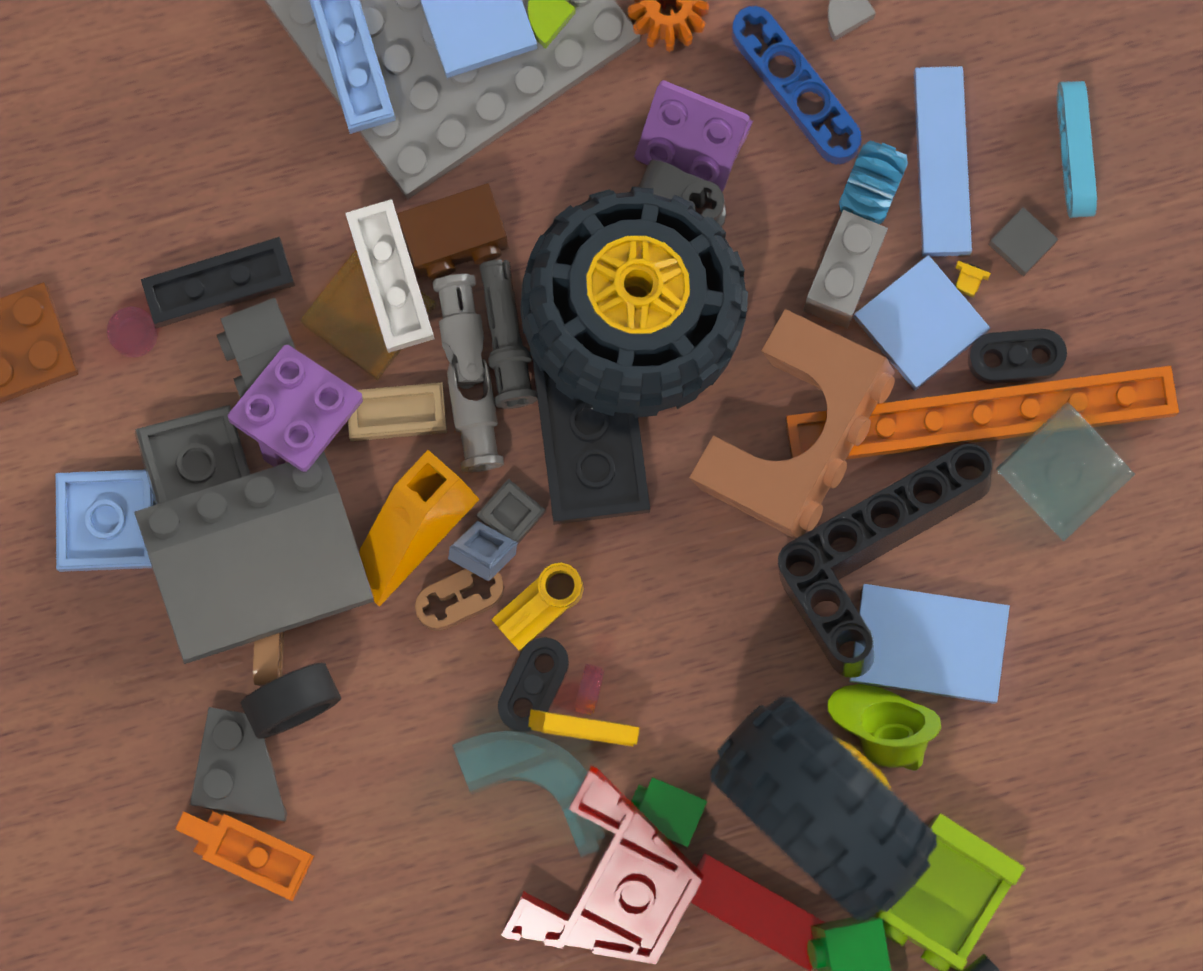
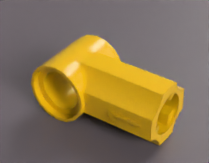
M565 563L551 564L542 571L532 584L491 620L510 642L521 651L567 609H570L579 602L584 590L583 581L577 570ZM556 574H567L574 580L575 586L572 594L566 599H553L548 594V581Z

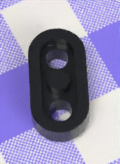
M1049 329L987 333L979 337L971 347L968 354V366L978 380L988 384L1045 380L1056 375L1066 361L1067 348L1063 339L1056 332ZM1035 349L1044 350L1048 355V362L1044 364L1035 362L1032 358V351ZM987 353L996 354L1000 359V366L996 368L988 367L984 362V355Z
M541 637L530 641L523 648L498 701L500 718L512 731L519 733L534 731L531 730V727H528L530 715L519 717L514 713V705L517 701L522 699L528 700L533 705V710L549 712L569 668L568 654L558 641L552 638ZM543 655L551 657L554 661L553 668L546 673L539 672L535 668V661Z

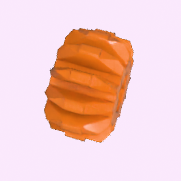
M634 0L636 3L628 6V17L637 20L633 25L634 33L636 35L648 33L647 45L650 48L657 45L659 39L665 40V48L669 52L674 50L675 39L677 38L686 46L692 44L693 37L691 32L702 33L704 31L705 21L701 17L708 14L709 3L703 0ZM666 4L674 5L676 7V14L671 10L670 16L660 13V8L662 6L666 10Z

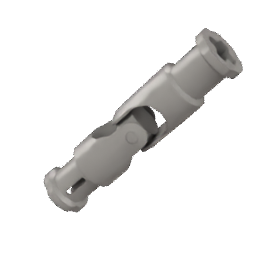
M469 274L448 275L436 279L432 283L434 291L439 293L443 316V319L439 321L441 341L447 359L450 362L447 378L455 431L461 433L465 458L461 462L462 472L487 471L503 466L504 459L497 452L494 427L498 425L489 367L485 359L481 357L485 338L481 315L476 314L472 287L476 285L475 276ZM482 382L483 397L478 401L468 400L460 393L458 386L468 389Z

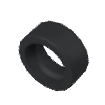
M315 663L285 674L256 689L241 701V706L255 736L261 739L282 733L313 719L335 706L341 700V696L326 664Z

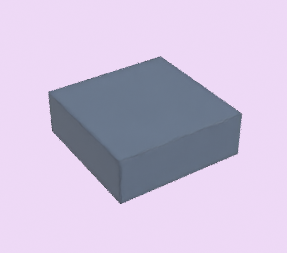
M476 521L450 546L448 559L481 578L490 581L516 555L518 543Z

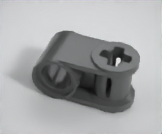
M658 160L649 161L638 187L654 188L653 194L672 199L673 195H677L694 203L693 210L695 211V207L702 208L705 202H711L712 209H705L701 216L704 218L707 216L709 218L712 217L721 227L724 225L726 219L723 192L716 184L685 173L671 164Z

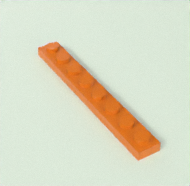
M1170 365L880 403L876 405L869 417L871 425L866 438L859 446H853L846 460L1175 417L1179 413L1172 367ZM827 410L786 416L785 421L791 459L803 454L818 440L826 423Z

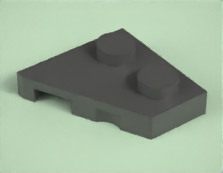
M208 708L190 805L286 822L287 812L276 781L272 759L266 746V738L258 739L255 736L245 713Z

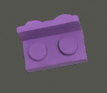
M662 80L657 86L635 153V159L647 165L650 160L671 164L685 173L713 182L723 192L734 161L748 136L753 121L749 120V116L743 112Z
M284 345L229 412L228 419L232 425L258 441L264 461L273 467L284 464L287 461L302 472H306L363 402V397L358 390L290 345Z

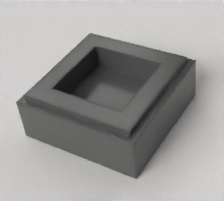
M1022 207L990 240L988 245L1024 277L1057 243L1058 238Z
M508 479L480 510L477 518L486 526L519 544L546 511Z

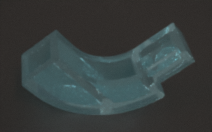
M515 731L485 733L452 745L472 795L510 781H525L536 784L547 790L561 806L581 859L600 852L597 840L605 838L602 827L569 810L570 804L587 771L565 749L545 738Z

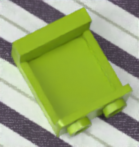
M939 813L934 816L928 826L937 836V846L928 858L931 866L889 911L879 910L873 916L883 919L886 937L901 946H904L907 939L924 950L920 958L937 970L948 971L951 967L956 971H962L967 964V957L1010 887L1016 885L1026 867Z

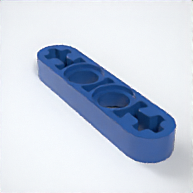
M748 6L740 10L732 24V40L737 49L827 162L845 164L851 161L857 155L861 143V131L858 125L767 10L758 6ZM747 21L753 26L759 23L763 25L761 37L769 48L761 57L757 55L761 53L762 44L753 34L748 37L743 36L745 22ZM773 40H776V41L778 42V43H776V44L770 46L771 43L773 42ZM776 56L789 57L795 65V72L787 78L775 77L768 68L769 61ZM806 92H813L822 98L824 108L820 113L807 115L799 110L797 99ZM831 113L836 116L831 118L830 122L834 132L839 136L845 133L850 136L847 142L848 149L846 150L839 145L834 148L829 146L832 135L823 122ZM823 124L819 131L814 129V127Z

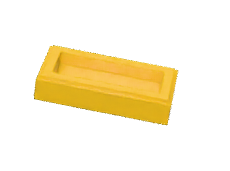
M532 709L528 727H531V730L632 747L634 744L637 745L640 728L621 723Z

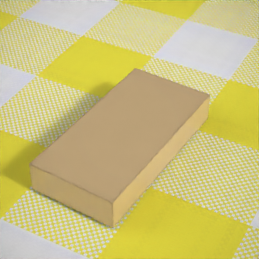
M443 383L358 390L362 394L363 402L348 419L350 441L447 433Z

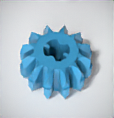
M870 140L864 144L840 198V212L845 210L877 224L884 222L908 165L906 154L896 151L895 147L885 143L879 144Z

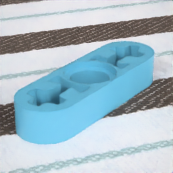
M1084 81L1059 82L1057 87V113L1067 214L1069 218L1093 217L1096 214L1097 190L1086 84Z

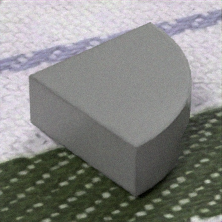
M830 0L828 7V29L833 41L874 19L876 13L868 0Z

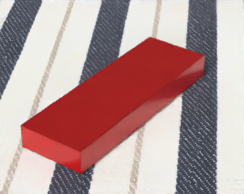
M704 853L697 865V868L703 873V879L690 903L807 971H812L813 967L810 963L807 949L808 940L813 939L811 925L825 922Z

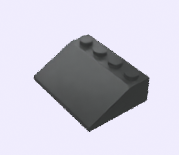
M324 451L306 472H302L287 462L134 512L184 664L374 602L346 511Z

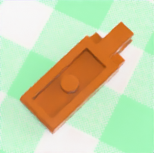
M183 811L175 830L198 840L193 852L203 856V860L294 902L315 858L314 855L226 814L222 816L212 811L208 822Z

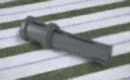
M502 259L482 263L479 269L484 287L487 316L492 337L493 351L488 358V364L495 371L498 395L494 398L495 407L512 409L531 405L538 401L537 391L531 388L528 363L532 360L528 348L523 346L520 335L510 261L504 260L502 262Z

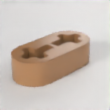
M467 569L426 587L416 598L415 611L419 621L430 630L442 631L493 608L503 597L504 584L500 573L498 572L493 577L496 584L490 587L491 596L484 600L479 594H473L463 599L461 593L474 586L473 578L476 576V574ZM437 595L440 601H446L456 596L459 602L445 609L447 616L445 619L438 621L435 615L426 617L424 611L430 607L428 599L432 596Z
M284 632L254 641L253 681L255 686H263L282 676Z

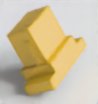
M958 261L955 268L961 271L956 281V288L962 294L974 297L982 279L988 281L991 273L982 270L976 265Z

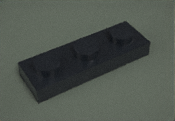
M280 237L140 279L156 328L295 286Z

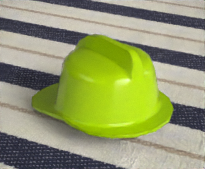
M865 684L844 686L833 692L828 700V713L832 720L844 730L858 736L863 753L870 762L878 766L918 770L923 764L928 742L934 739L941 730V718L935 711L913 703L878 686Z

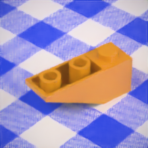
M429 450L394 485L359 550L374 602L379 607L480 500L458 475Z

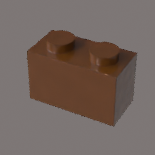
M489 183L397 213L401 231L418 278L428 275L430 280L439 279L456 271L455 266L472 260L474 264L495 260L502 255V250L508 249L507 235Z

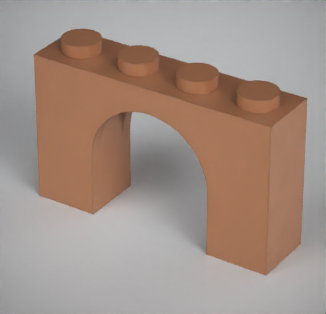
M785 309L761 351L772 366L815 386L824 393L827 403V419L820 437L812 447L797 457L784 461H768L755 457L713 435L689 478L701 491L796 539L803 535L806 530L811 531L817 525L823 512V505H821L828 490L836 488L843 479L847 469L845 460L853 446H859L866 438L871 425L869 417L877 403L885 402L890 395L895 382L893 377L895 371L886 357Z

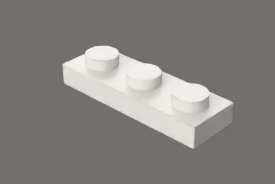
M392 199L347 212L346 217L388 353L433 340V331Z

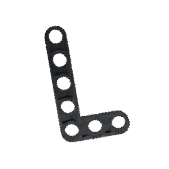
M965 444L951 450L813 530L794 539L781 549L778 555V569L782 586L838 674L849 678H856L868 672L874 662V645L871 632L838 580L982 499L991 487L992 473L991 457L983 447L976 444ZM972 466L979 469L982 475L976 479L968 480L960 477L957 472L961 468ZM932 490L940 498L931 504H924L919 502L915 496L921 491ZM891 514L898 519V522L891 527L881 528L873 520L878 515ZM839 538H849L856 543L855 547L846 552H838L831 547V544ZM799 561L810 563L814 567L809 574L804 576H795L788 571L790 566ZM823 601H831L839 607L836 613L828 617L817 615L813 609ZM849 641L858 642L865 648L859 656L853 658L845 657L838 652L840 646Z

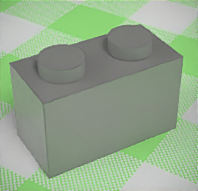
M843 210L806 298L803 311L848 328L888 228Z

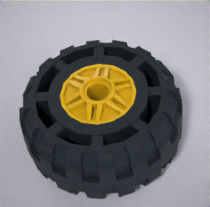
M632 187L630 192L615 193L614 190L608 189L589 195L586 202L576 205L574 208L571 205L554 218L551 226L538 238L530 254L522 282L520 309L523 334L526 335L530 346V354L541 372L545 371L556 383V388L571 400L578 398L592 405L593 411L614 416L615 412L631 413L635 415V418L657 416L659 411L675 406L679 409L694 401L701 392L716 382L728 366L739 344L746 320L748 291L745 288V270L738 251L733 252L725 239L726 232L712 217L709 218L707 216L704 218L693 210L694 203L677 195H673L672 199L653 194L654 188Z
M779 697L768 707L759 705L717 750L719 759L710 770V780L775 845L856 920H868L879 910L889 911L931 866L928 858L937 846L936 834L893 793L886 777L850 743L848 744L835 738L792 698Z

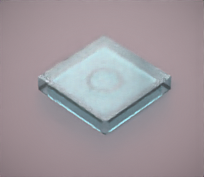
M1067 402L995 469L1062 541H1065L1135 475L1075 408Z

